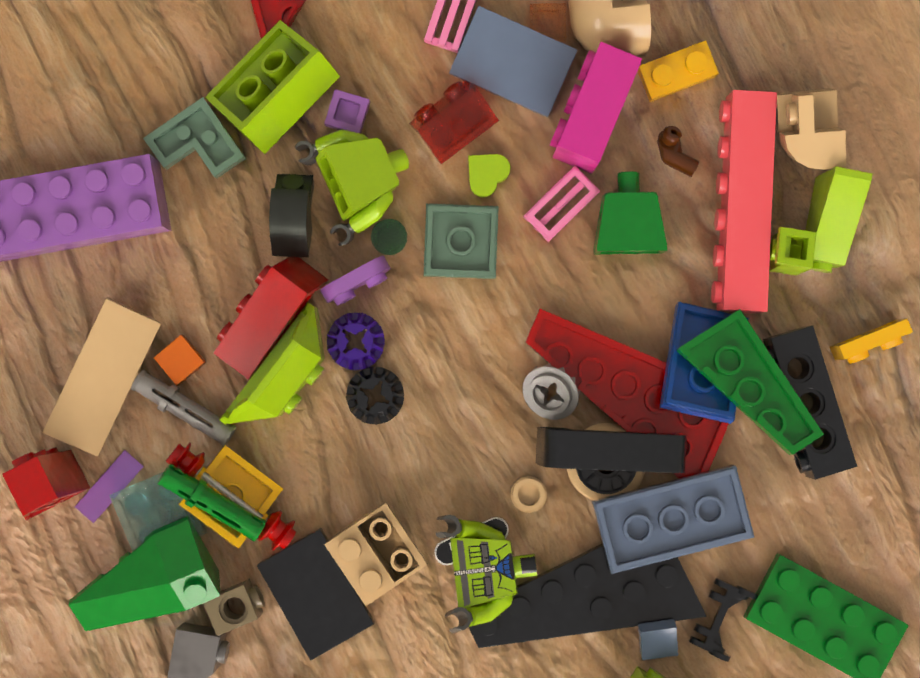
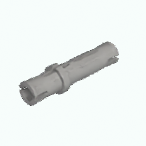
M145 370L138 374L131 386V390L156 403L158 410L163 413L166 410L192 427L220 442L221 445L224 446L228 443L237 428L235 425L222 423L219 420V416L179 392L180 388L174 384L168 386L148 374ZM155 390H158L159 392H161V393L164 394L165 396H167V397H169L170 399H172V400L176 401L177 403H179V404H180V407H179L178 405L174 404L172 401L168 400L167 398H165V397L161 396L160 394H158L157 392H155ZM188 409L213 424V427L189 413Z

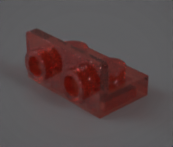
M458 81L449 86L444 91L443 98L435 104L429 103L421 107L415 113V119L409 123L420 135L440 164H443L499 121L478 88L468 81L463 83Z

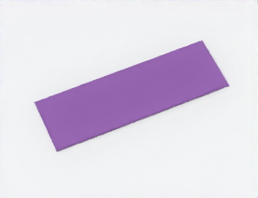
M124 450L76 504L75 508L94 523L144 466Z

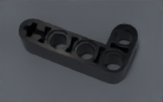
M537 427L536 464L543 467L685 473L686 435Z

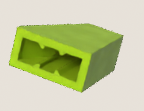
M835 166L815 177L805 229L806 231L816 232L813 269L810 270L832 273V268L845 266L872 181V173Z

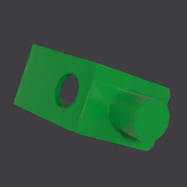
M619 172L618 192L605 193L601 199L593 249L594 255L662 254L666 252L667 242L657 193L640 192L639 172Z

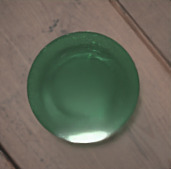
M384 219L374 226L371 233V241L378 252L384 255H395L404 249L407 243V232L399 221Z

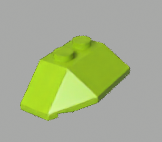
M309 302L306 304L226 412L221 416L219 420L222 423L231 424L282 416L284 412L290 415L302 400L298 393L306 383L312 386L324 371V368L320 366L325 356L319 313L316 306Z

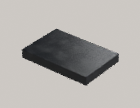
M322 528L257 564L259 571L310 661L375 623L367 607L324 544L328 539Z

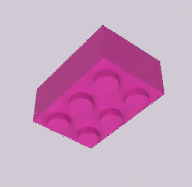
M600 42L596 52L588 51L577 78L583 81L582 87L574 85L564 109V113L570 115L568 121L560 119L551 140L550 146L556 148L552 158L571 166L576 165L578 169L590 174L593 173L602 158L642 58L603 42Z

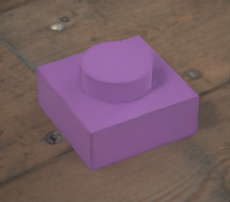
M335 89L325 119V126L361 134L369 109L370 99Z

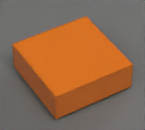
M180 335L153 357L176 386H179L207 363L184 335Z

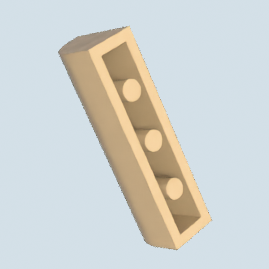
M106 298L42 433L98 457L161 323L111 298Z

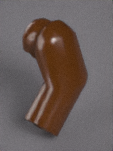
M675 126L665 127L659 133L657 140L661 160L669 167L692 177L699 161L682 153L680 143L681 131Z

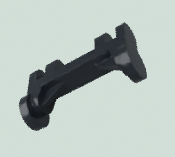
M716 578L714 583L719 587L725 588L726 592L723 595L714 590L710 591L708 597L721 602L710 628L696 623L694 630L705 635V640L702 641L691 636L689 642L709 651L711 655L729 662L731 656L726 654V650L722 647L719 633L720 626L728 608L742 600H747L748 597L756 600L757 594L737 585L736 587Z

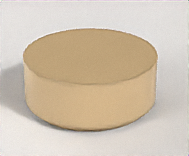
M527 475L518 478L513 483L510 496L518 510L532 513L541 509L545 504L547 490L540 479Z

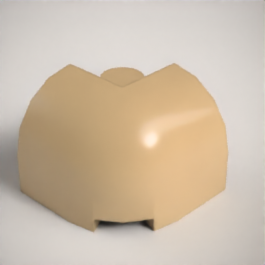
M568 0L570 25L574 39L585 50L596 52L600 42H603L635 56L646 55L651 42L650 4H647V0Z
M827 88L777 94L778 133L781 146L789 157L812 169L827 170L835 166L847 168L846 130L838 127L837 90Z

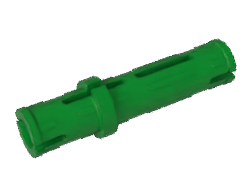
M171 463L167 466L157 483L158 485L186 500L185 504L191 508L196 506L212 517L242 533L253 542L259 537L265 527L266 520L252 514L242 506L214 491V489L207 486L208 482L202 478L197 480Z

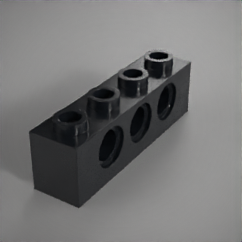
M813 325L763 339L765 347L799 398L805 393L811 396L813 405L809 413L824 433V439L820 446L814 448L810 443L794 454V460L799 472L805 473V477L816 480L857 467ZM793 358L799 360L802 365V372L797 378L791 377L788 373V364Z

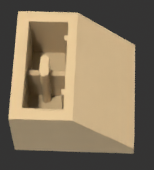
M387 502L360 517L329 538L324 544L365 606L428 565Z

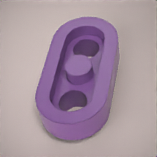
M383 255L332 281L320 289L327 303L334 301L339 306L356 296L354 293L355 289L365 284L370 289L387 280L388 277L385 273L391 268Z

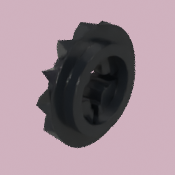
M368 367L356 373L350 380L346 400L350 412L364 423L378 425L390 421L398 414L403 405L404 390L399 378L390 370L382 367ZM380 381H383L381 395L390 401L389 404L386 402H376L368 410L369 397L365 395V392L361 391V388L373 390L376 385H379Z

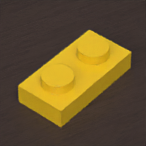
M706 40L642 64L638 69L649 102L717 77L719 74Z
M908 318L898 319L834 344L829 348L834 360L847 359L848 363L851 364L869 357L868 350L877 346H881L882 350H886L902 344V336L913 331Z

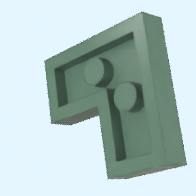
M203 97L143 138L166 170L196 150L212 175L218 179L246 159Z

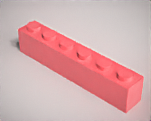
M732 90L726 97V100H722L720 104L719 121L724 122L725 125L724 137L720 136L718 141V158H723L722 173L717 175L716 193L721 195V209H716L714 227L715 230L720 231L719 245H715L713 250V266L718 267V281H713L711 289L712 303H717V311L736 312L739 309L742 313H764L768 311L777 92Z

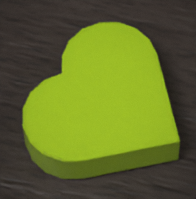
M499 154L468 155L471 191L480 198L490 197L494 194L497 183L505 181L510 174L511 167L507 158Z

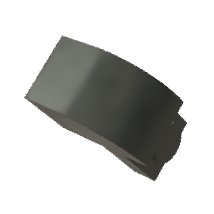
M277 174L275 188L271 189L269 211L272 256L309 257L312 237L311 204L314 190L313 175Z

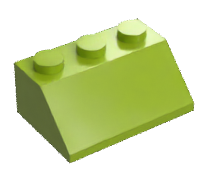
M279 20L205 98L262 153L266 154L331 87L340 75L317 48Z

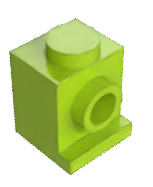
M779 227L778 233L772 236L770 243L769 271L797 276L813 269L816 232Z

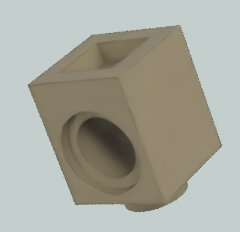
M250 579L220 591L219 597L203 603L217 636L257 620L263 613L261 607L265 606L259 587L257 585L253 587ZM236 597L241 599L245 604V613H233L228 605L229 598Z

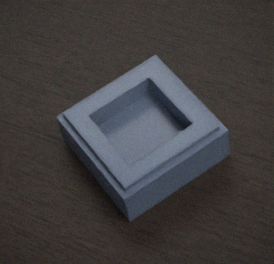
M674 619L638 624L639 647L642 660L678 656L677 626Z

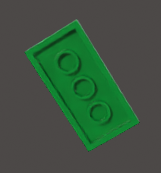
M778 553L756 591V600H751L743 615L747 620L853 678H881L909 626Z

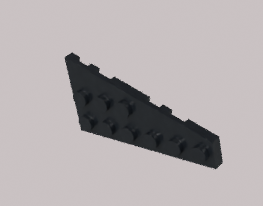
M602 543L517 585L518 594L513 596L510 607L493 621L469 626V629L478 648L636 627L641 623L670 619L679 621L707 616L678 557L611 574Z

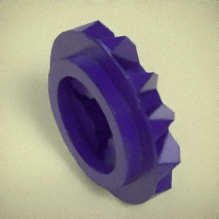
M347 313L334 321L327 334V350L337 364L349 370H362L372 366L382 355L385 345L381 326L375 319L364 313ZM367 329L362 338V343L365 345L364 348L367 350V353L358 348H353L345 353L344 351L347 349L350 341L344 331L346 330L357 335L359 332Z

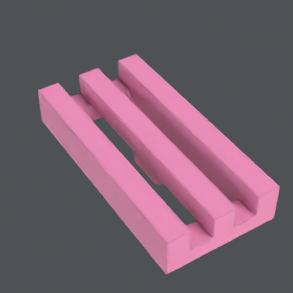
M437 0L424 42L458 53L476 0L467 1L453 43L448 42L447 39L461 0H452L440 39L434 37L446 0Z
M575 165L523 217L549 242L600 190ZM576 177L579 182L539 221L535 215L564 186ZM586 187L589 192L549 231L545 225Z

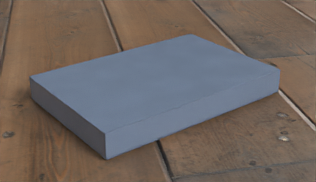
M478 6L449 74L548 118L578 50Z

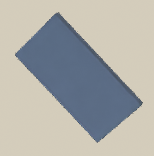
M736 465L592 501L611 574L754 538Z

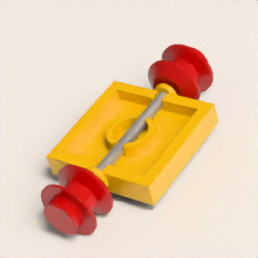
M191 442L186 447H183L181 444L177 445L166 459L168 464H173L189 476H195L197 480L202 478L208 482L207 486L214 489V491L242 506L252 514L266 520L265 527L258 540L261 541L269 538L273 541L272 551L278 546L282 549L288 546L297 532L293 529L295 521L292 520L287 524L281 520V510L273 512L269 516L266 513L283 490L282 487L226 445L221 448L207 468L203 466L205 453L202 452L196 456L191 453ZM182 499L178 504L234 547L239 549L247 537L242 533L232 529L196 506L192 508L185 504L186 500Z

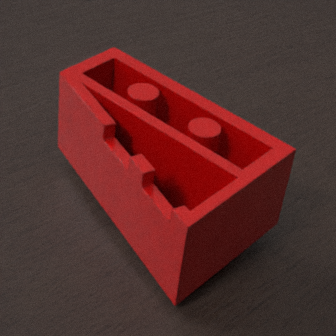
M288 257L272 267L270 265L265 266L255 280V283L259 286L253 295L248 293L237 306L236 312L239 315L234 323L228 322L218 334L217 340L220 341V344L214 351V354L249 380L301 313L314 292L319 288H323L329 279L299 257Z
M57 447L48 451L44 449L37 453H27L13 460L11 463L14 468L2 474L26 521L90 488L72 450L59 452Z

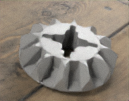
M550 363L539 368L536 366L523 382V396L527 405L533 412L543 418L551 420L563 419L569 416L579 404L578 399L581 390L576 387L575 377H570L566 374L564 367L555 368ZM556 383L557 394L551 397L549 401L546 400L548 397V387Z

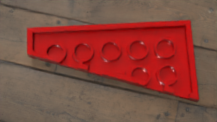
M538 310L525 341L527 345L545 361L550 363L552 367H564L566 374L570 377H575L577 389L581 390V393L626 432L686 435L685 473H672L678 479L710 470L729 423L659 408L666 362L545 310Z

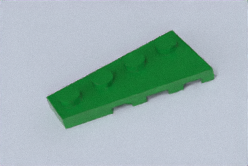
M740 309L676 350L788 455L795 454L824 435Z

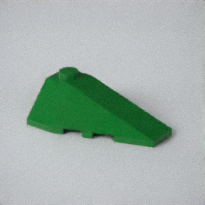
M186 516L153 530L144 538V543L132 553L127 552L124 554L115 567L106 574H100L71 598L68 605L85 631L182 612L220 596L219 569L190 518Z

